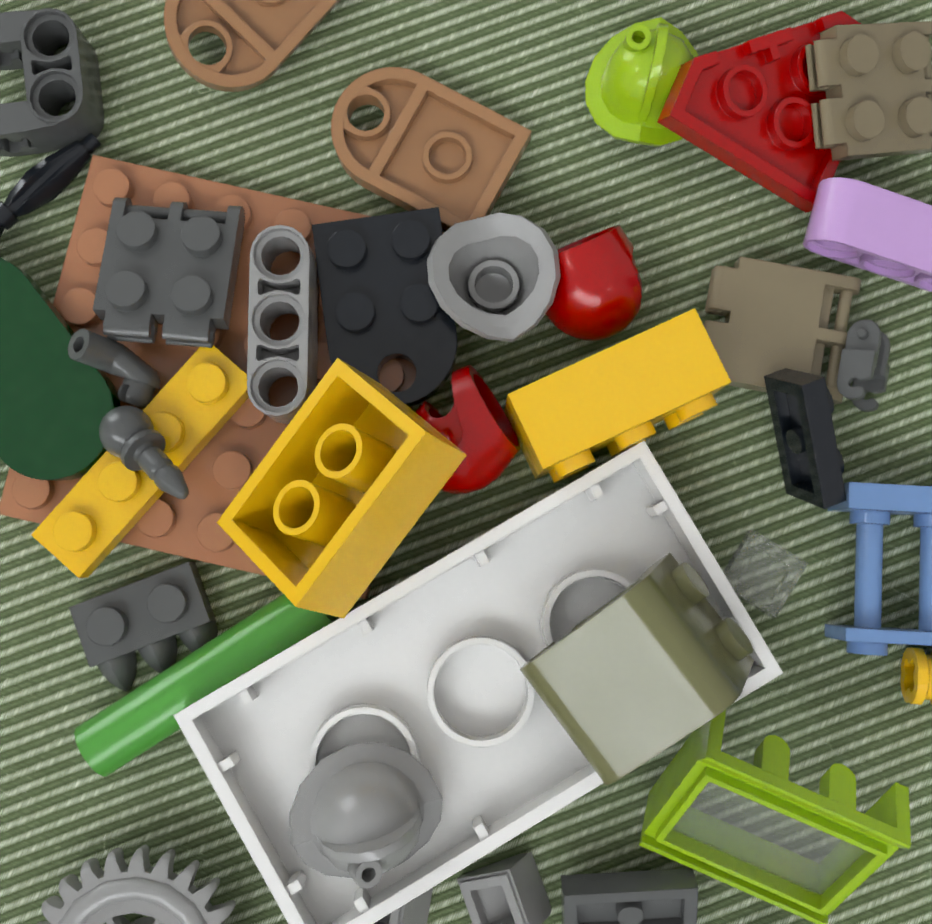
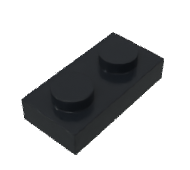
M788 368L764 376L786 494L823 509L846 501L842 477L844 461L837 448L832 420L834 402L827 388L825 377Z

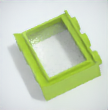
M724 710L690 734L649 791L639 845L815 924H828V915L899 848L909 849L911 847L909 788L895 782L865 814L856 810V777L843 764L835 763L831 765L822 775L819 781L818 794L788 781L790 748L779 736L768 735L764 738L754 752L753 765L722 752L721 747L726 710Z

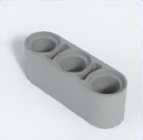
M284 225L271 226L260 232L252 242L250 250L247 390L249 399L258 410L278 423L289 424L317 386L319 276L316 258L303 235L293 227ZM289 251L301 255L298 266L289 274L276 275L271 273L272 263L278 255ZM288 313L299 316V326L293 336L281 341L271 339V324L277 317ZM286 376L296 378L298 391L293 401L286 406H272L269 402L268 394L274 381Z

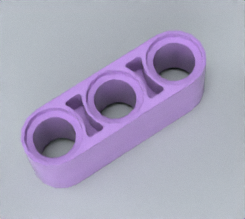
M833 177L823 179L818 185L803 241L804 247L818 255L932 292V205L851 178Z

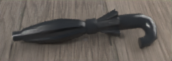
M92 133L79 142L77 140L49 155L23 175L10 191L5 203L0 202V238L4 229L9 230L19 221L17 217L29 214L54 200L74 180L92 158L90 154L102 145Z

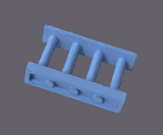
M860 482L844 483L846 501L829 507L828 511L850 512L849 524H856L854 625L825 624V637L847 641V653L887 656L888 644L932 646V486ZM890 514L913 516V527L920 528L918 629L881 627L883 525H890Z

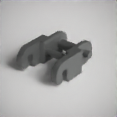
M867 319L859 320L849 328L845 349H842L837 388L840 394L846 399L852 400L854 406L859 410L872 412L878 409L879 403L873 398L865 400L864 397L869 392L873 394L886 392L890 369L888 365L890 340L886 334L881 332L875 322Z

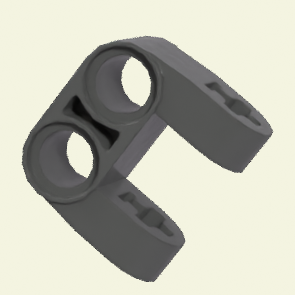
M53 8L0 13V70L24 69L27 101L0 104V156H25L60 150L77 140L79 142L82 141L90 133L97 138L104 126L99 63L94 48L67 13ZM68 44L65 50L53 56L56 49ZM75 101L73 108L69 112L58 116L59 111L66 103Z

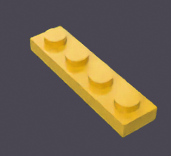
M214 345L212 348L199 347L143 409L150 417L154 430H157L165 438L164 453L182 472L249 398L247 374ZM106 451L35 529L31 536L78 578H88L160 498L164 491L160 490L154 483V480H151L143 470L131 471L127 469L120 458Z

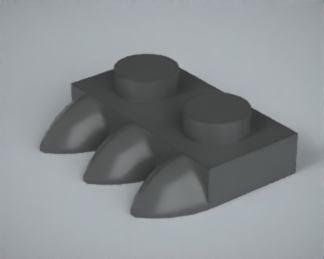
M186 562L69 607L89 667L98 666L102 675L112 685L125 692L131 689L136 677L137 650L152 669L161 673L176 662L178 647L176 635H179L183 644L191 652L197 650L218 635L216 619L195 562Z
M692 868L561 875L562 924H697L698 885Z

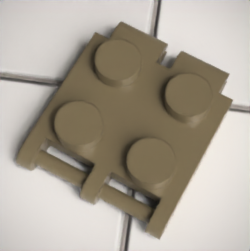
M932 21L835 25L821 32L820 40L813 41L814 45H805L809 91L826 92V99L819 100V103L811 104L815 149H831L832 161L932 152V49L929 39L932 38Z
M741 256L734 263V268L715 266L711 271L705 312L724 316L725 321L705 320L703 325L731 380L728 386L767 393L764 376L784 368L820 376L824 349L826 347L831 348L826 385L832 395L834 404H842L843 395L840 394L837 388V378L842 349H845L852 296L860 293L861 279ZM833 293L839 294L834 330L828 329Z

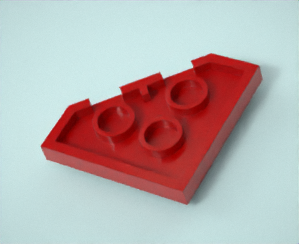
M839 11L823 16L813 22L763 35L717 52L716 50L694 57L681 65L657 122L803 212H810L813 208L819 183L823 179L834 177L840 161H832L831 149H815L811 104L819 103V100L826 99V92L809 91L805 45H814L813 41L820 40L821 32L835 25L861 23L845 12Z

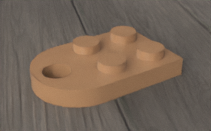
M166 0L164 6L166 38L175 60L194 80L219 91H245L267 81L341 0ZM202 32H210L217 35L223 41L226 48V53L222 60L212 65H205L196 61L189 51L190 41L195 35Z
M401 67L375 69L355 79L340 95L331 119V137L337 157L343 169L356 183L407 211L439 207L441 226L445 231L455 223L490 215L527 148L532 133L531 130L426 75ZM363 105L378 107L384 113L382 122L372 130L364 131L355 128L350 123V118L357 108Z

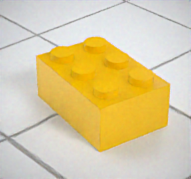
M694 308L508 393L504 412L515 431L520 448L534 478L537 479L549 473L553 482L557 483L587 469L588 465L596 462L592 453L607 447L611 457L627 451L642 441H646L647 438L657 433L653 426L654 424L664 420L668 430H672L704 414L703 412L718 405L713 395L730 384L731 380Z
M337 358L216 523L295 607L344 619L467 455L382 384Z

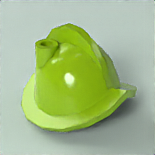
M662 17L637 22L611 37L594 57L585 79V102L595 123L613 138L654 147H660L683 139L657 122L681 65L698 56L697 51L682 31Z

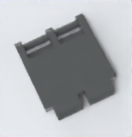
M115 197L112 204L93 311L100 320H104L103 334L114 341L154 344L158 324L163 325L162 339H166V345L212 348L216 329L229 330L245 224L244 208L242 206H228L227 212L188 209L186 202L174 201L171 202L170 208L132 205L130 198Z

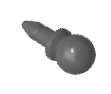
M119 406L110 410L103 417L99 426V438L103 447L113 456L120 458L127 469L131 471L143 470L151 480H154V483L160 490L178 499L187 498L189 489L182 471L164 453L165 438L157 430H154L150 417L141 409L133 406Z

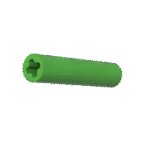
M284 594L280 595L77 726L74 735L82 757L97 774L103 777L109 776L180 730L181 728L174 718V714L336 620L335 616L295 607Z

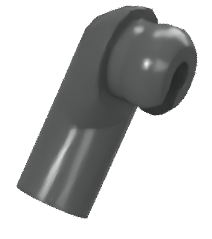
M79 329L71 337L68 345V355L72 360L123 379L122 385L117 392L120 401L145 408L154 398L155 389L160 390L161 381L158 372L124 344L86 329Z

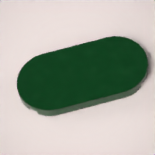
M0 258V458L11 469L30 478L45 481L80 478L107 451L99 438V426L103 417L110 410L121 406L117 390L104 371L74 361L69 357L68 345L74 334L73 330L37 283L25 271Z

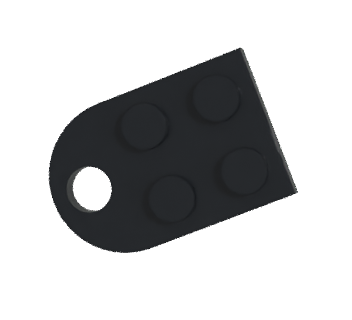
M439 207L312 225L327 345L331 363L333 364L339 358L380 383V371L385 363L396 358L405 359L411 362L416 369L415 381L405 391L390 392L408 407L417 405L432 397L448 380L456 362L458 346L455 321L439 306L428 284L427 258L435 240L443 234Z

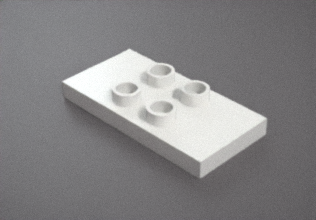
M645 441L633 446L352 610L344 619L339 618L173 715L288 924H374L603 784L602 779L520 671V668L555 641L556 643L562 639L578 623L635 583L649 567L668 553L672 554L679 565L687 562L698 572L709 590V596L706 597L707 601L722 620L727 617L734 620L744 631L752 645L753 652L750 656L753 658L754 663L742 693L735 702L783 674V671ZM379 742L407 751L429 770L443 797L441 820L433 835L421 849L402 864L384 873L380 882L375 887L362 889L352 878L324 875L304 864L290 843L289 812L300 784L321 759L347 745Z

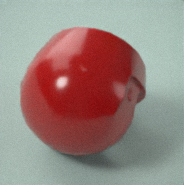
M616 225L557 249L561 277L554 302L546 312L552 324L565 334L585 341L611 338L626 329L639 313L642 302V282L633 257L634 247L621 226Z
M471 365L455 370L452 373L451 384L454 405L446 416H443L433 405L426 401L415 411V413L467 455L441 489L451 494H467L484 489L501 476L520 451V443L504 410L482 376Z

